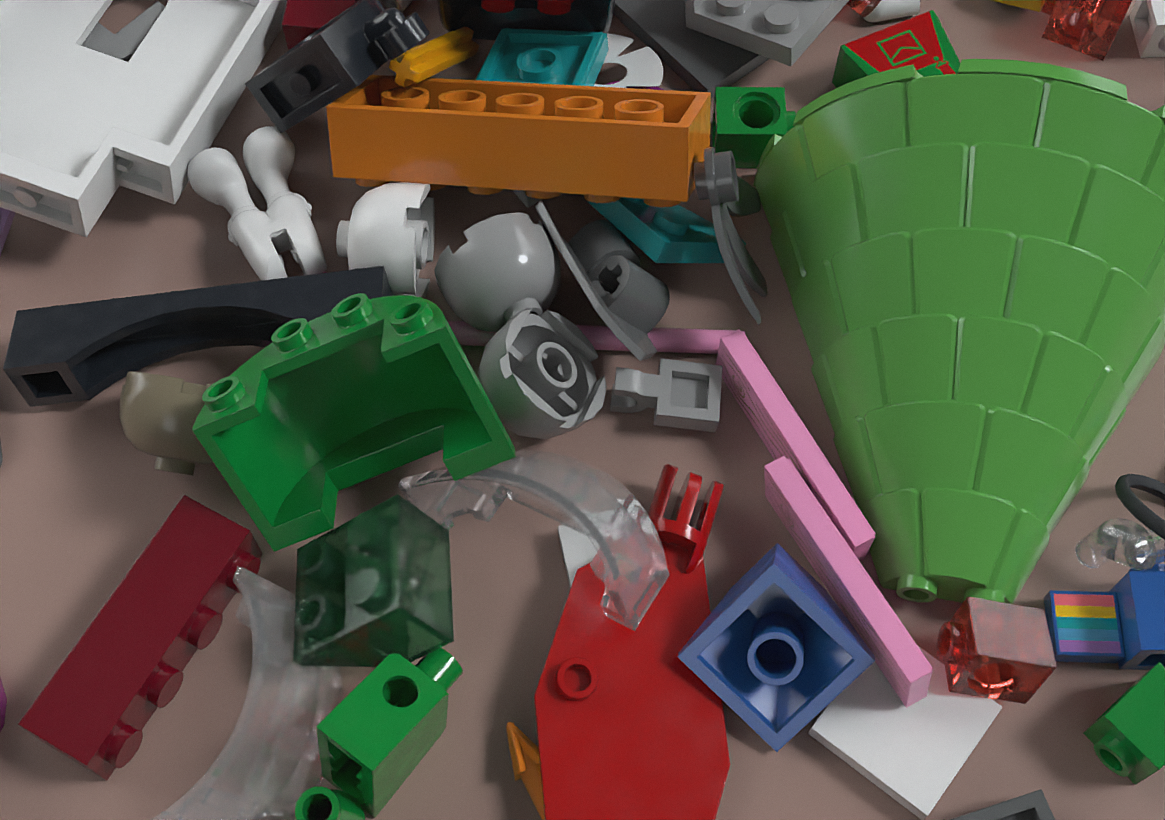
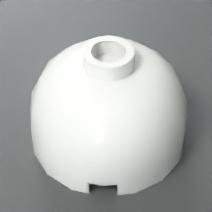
M388 183L366 192L356 202L350 221L341 220L339 222L336 238L337 254L339 257H348L349 270L384 266L393 296L407 295L426 298L430 279L419 278L420 269L423 270L427 261L433 262L435 205L433 197H426L431 189L430 184Z

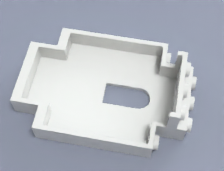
M0 0V207L87 237L119 186L175 204L189 182L187 168L191 159L199 152L209 149L246 88L245 83L252 78L280 32L287 0H168L166 7L128 62L81 46L113 0Z

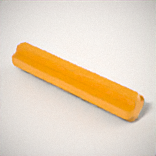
M464 26L411 48L397 58L390 60L389 68L396 73L394 82L405 88L474 56L479 48V44L472 40L474 31Z

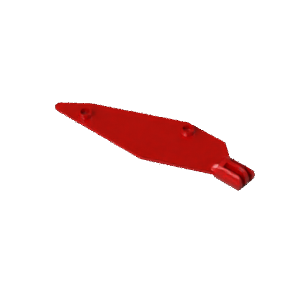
M670 464L664 465L642 533L577 569L534 694L545 820L716 819L730 769L722 699L677 656L711 613L703 555L724 484L716 481L711 483L703 500L696 526L693 528L689 526L701 488L702 476L689 472L677 497L671 518L664 519L663 515L678 471V467Z

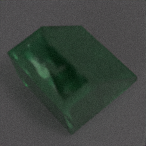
M399 494L297 549L293 661L295 663L311 667H377L391 653H398L409 662H413L454 642L449 530Z

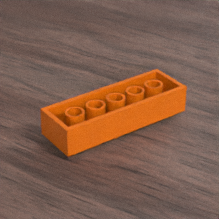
M370 75L359 86L326 106L333 177L355 179L357 185L364 187L382 186L390 181L430 184V191L444 188L446 185L467 186L470 193L478 195L496 194L503 189L525 190V194L528 197L535 199H549L557 197L561 193L582 194L585 200L593 203H610L619 200L621 197L644 199L645 204L653 207H672L680 204L681 201L687 202L696 187L694 163L703 162L704 149L710 148L711 92L427 78L404 88L394 82L396 76Z

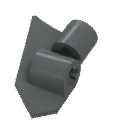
M541 200L535 206L538 216L596 312L613 334L640 361L652 358L657 350L647 334L666 313L670 300L668 286L641 268L639 257L623 233L608 220H596L588 223L567 242L558 233Z

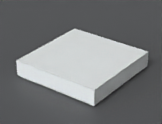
M919 647L933 668L927 697L906 708L877 663L874 662L826 707L808 734L918 818L924 820L1003 707Z

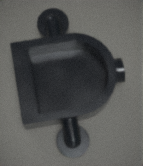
M359 0L303 39L246 82L245 85L280 133H283L359 86L383 64L397 58L428 36L430 32L417 12L405 18L402 12L396 8L385 10L379 0Z

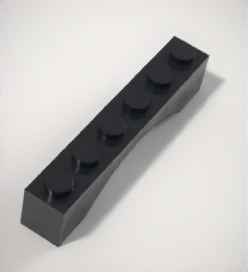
M384 266L17 310L3 370L29 407L91 400L115 382L127 377L128 372H136L165 359L183 353L214 347H266L272 343L271 336L273 333L291 320L305 318L309 322L331 312L340 301L354 294L364 293L369 299L393 296Z

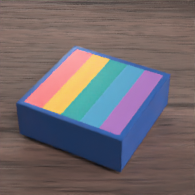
M1050 590L1043 599L1051 662L1118 663L1125 657L1116 592Z

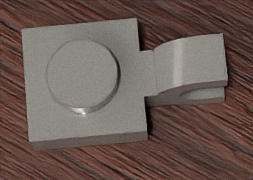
M661 358L657 375L617 367L615 382L612 386L610 411L633 413L640 412L647 407L655 408L653 425L715 432L720 417L722 366Z

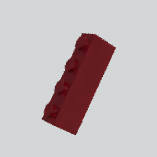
M184 495L18 725L41 742L106 781L116 768H122L129 763L141 745L143 739L142 729L157 707H165L179 691L184 678L182 671L197 649L202 650L206 648L216 637L222 625V613L236 592L243 593L255 580L261 565L260 557L263 553L251 531Z

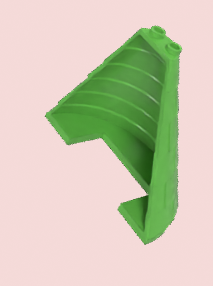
M962 59L958 74L926 77L919 74L914 65L903 66L846 83L810 102L797 111L793 124L795 127L790 129L783 137L776 134L773 135L759 159L753 186L758 190L761 204L772 230L770 240L814 362L811 371L835 434L833 438L855 502L876 533L869 550L878 579L883 588L896 590V594L905 600L931 602L936 600V598L963 603L964 609L982 615H996L1010 610L1047 548L1051 533L1085 484L1089 475V469L1120 425L1127 411V406L1155 366L1165 345V105L1156 110L1148 111L1127 101V89L1124 84L1081 70L1019 60Z

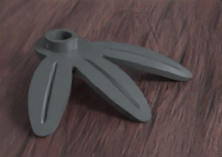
M714 147L705 148L704 161L694 163L697 195L699 200H710L715 234L725 266L742 301L759 325L762 321L761 314L743 280L762 297H766L768 294L766 280L746 249L730 216L743 217L759 212L761 210L760 196L757 189L737 176L732 151L716 153Z

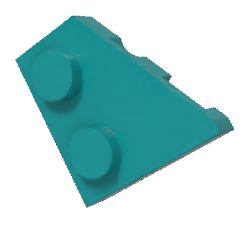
M621 197L619 200L610 203L587 201L655 263H724L716 238L714 224L680 205L653 207L645 204L644 199Z

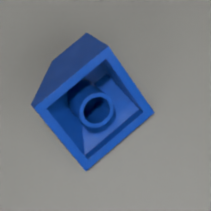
M778 543L731 587L677 656L776 752L875 662L874 654L827 590Z

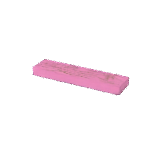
M738 329L721 337L716 365L722 366V379L774 460L782 456L790 459L860 562L863 561L875 539L876 533L745 333Z
M782 456L765 465V497L841 611L875 656V662L905 707L907 708L927 697L933 670L932 666L790 459Z

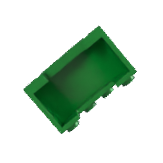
M358 293L340 301L331 312L309 322L305 318H298L285 323L273 333L271 344L251 357L230 376L218 380L205 390L202 395L205 405L197 416L192 428L193 433L274 552L333 529L339 490L440 450H443V462L454 481L516 457L515 448L442 310L430 300L407 295L369 299L366 294Z

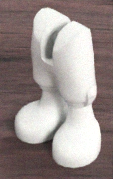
M275 126L262 127L252 132L243 145L245 166L256 187L262 192L266 200V212L260 211L255 207L249 195L243 173L230 152L222 148H209L199 152L191 159L187 168V176L193 190L207 201L223 206L230 213L228 239L235 246L240 247L261 281L288 277L282 255H278L286 250H290L294 260L299 263L304 275L320 274L327 270L319 237L310 218L312 216V206L301 195L292 193L288 187L287 179L295 160V145L285 131L280 133Z

